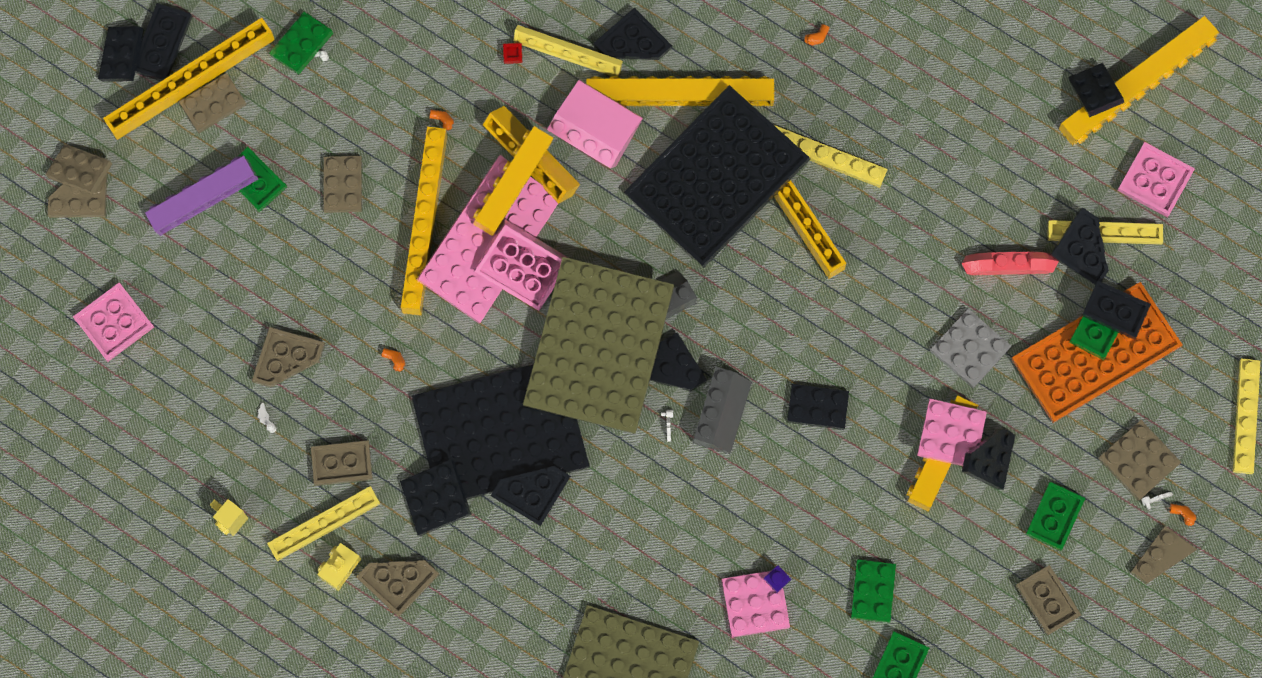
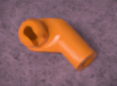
M822 24L817 33L805 35V43L809 45L822 44L830 28Z
M431 109L430 119L441 120L443 123L442 128L451 130L452 124H454L452 117L445 111Z
M384 348L382 357L393 361V369L395 371H402L405 366L402 354L398 351Z
M1170 505V513L1182 515L1185 518V525H1194L1196 515L1188 506Z

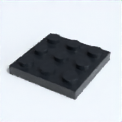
M454 460L446 461L400 481L418 536L425 535L472 515Z

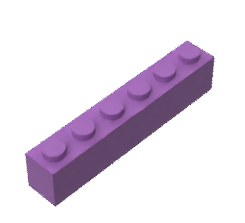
M239 156L234 158L227 166L218 167L215 173L201 177L194 185L184 187L182 192L168 196L163 203L151 206L145 214L155 232L161 236L258 180V177L245 156Z

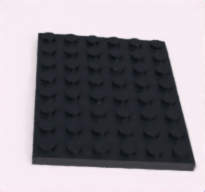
M729 85L624 193L704 268L810 161V157Z
M534 364L412 395L429 468L449 460H454L467 500L491 494L500 479L552 466L567 474L590 468L577 419L523 406Z

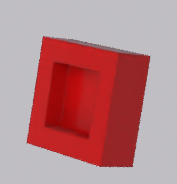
M522 43L503 44L504 64L523 63Z

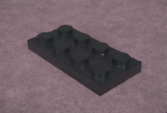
M159 3L156 4L141 41L135 73L159 81L169 77L192 20V14Z

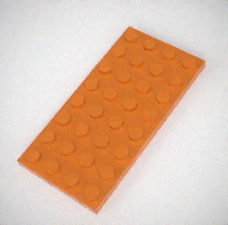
M1141 282L1123 291L1151 304L1135 340L1118 333L1104 361L1069 343L1083 316L1011 358L1052 423L1182 347L1183 344Z

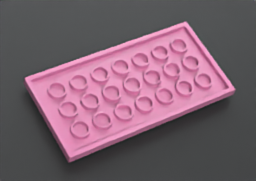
M501 155L497 157L417 278V281L477 323H481L502 291V288L474 272L493 236L473 225L475 212L478 208H483L485 196L488 192L492 194L495 189L493 187L495 180L498 176L502 178L505 173L503 168L508 160ZM530 177L504 219L536 238L558 203L549 195L543 185Z

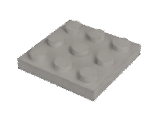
M967 309L930 349V352L974 389L1012 346L971 310Z

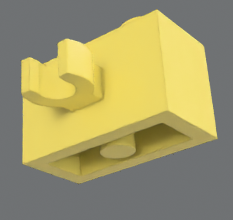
M215 499L210 504L211 508L217 512L213 516L216 521L215 525L225 535L230 533L234 536L248 520L244 511L229 499L223 505Z
M342 543L339 546L333 547L329 553L331 557L327 562L324 561L317 570L319 572L317 574L318 577L337 591L340 590L361 561L359 555Z

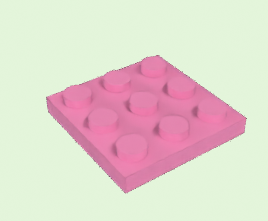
M1144 142L1117 191L1168 218L1195 168Z
M120 283L73 316L107 362L154 328Z
M929 399L917 456L963 466L965 453L970 449L976 448L977 444L981 442L987 412Z
M771 571L722 579L732 638L790 628L784 590L781 589L776 593L763 580Z

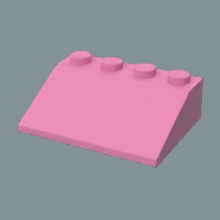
M578 80L555 114L547 130L607 167L613 168L617 166L643 118L581 80Z
M504 219L474 272L539 311L555 287L562 257H568Z

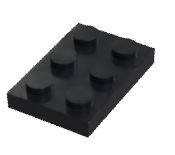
M140 26L108 27L98 76L100 81H134L143 28Z
M1103 63L1068 77L1089 118L1125 103L1123 96Z
M1097 281L1082 316L1135 340L1151 304Z
M792 384L787 423L845 430L849 391Z

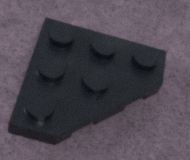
M635 7L593 43L601 54L616 59L660 60L672 49V45Z
M1082 207L1050 256L1095 285L1097 281L1102 282L1109 269L1104 254L1105 249L1099 228V218Z
M678 332L659 343L650 381L670 387L682 388L690 392L707 382V379Z
M997 428L993 435L984 438L977 444L976 448L970 449L965 453L962 472L997 490H1004L1015 434L1004 428Z
M552 466L503 478L498 482L491 497L541 526L571 476Z

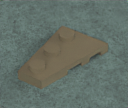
M1164 526L1130 573L1144 584H1148L1197 549Z

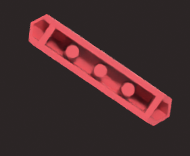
M988 252L967 255L962 265L969 275L1049 274L1054 272L1059 261L1050 256V253Z

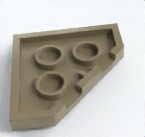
M108 172L94 195L62 184L48 197V217H106Z
M269 327L252 382L272 388L319 363L325 343Z
M425 560L389 563L376 562L369 563L356 578L394 614L400 617L440 574Z

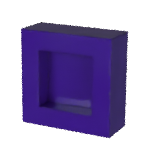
M777 565L763 580L778 593L791 581V578Z

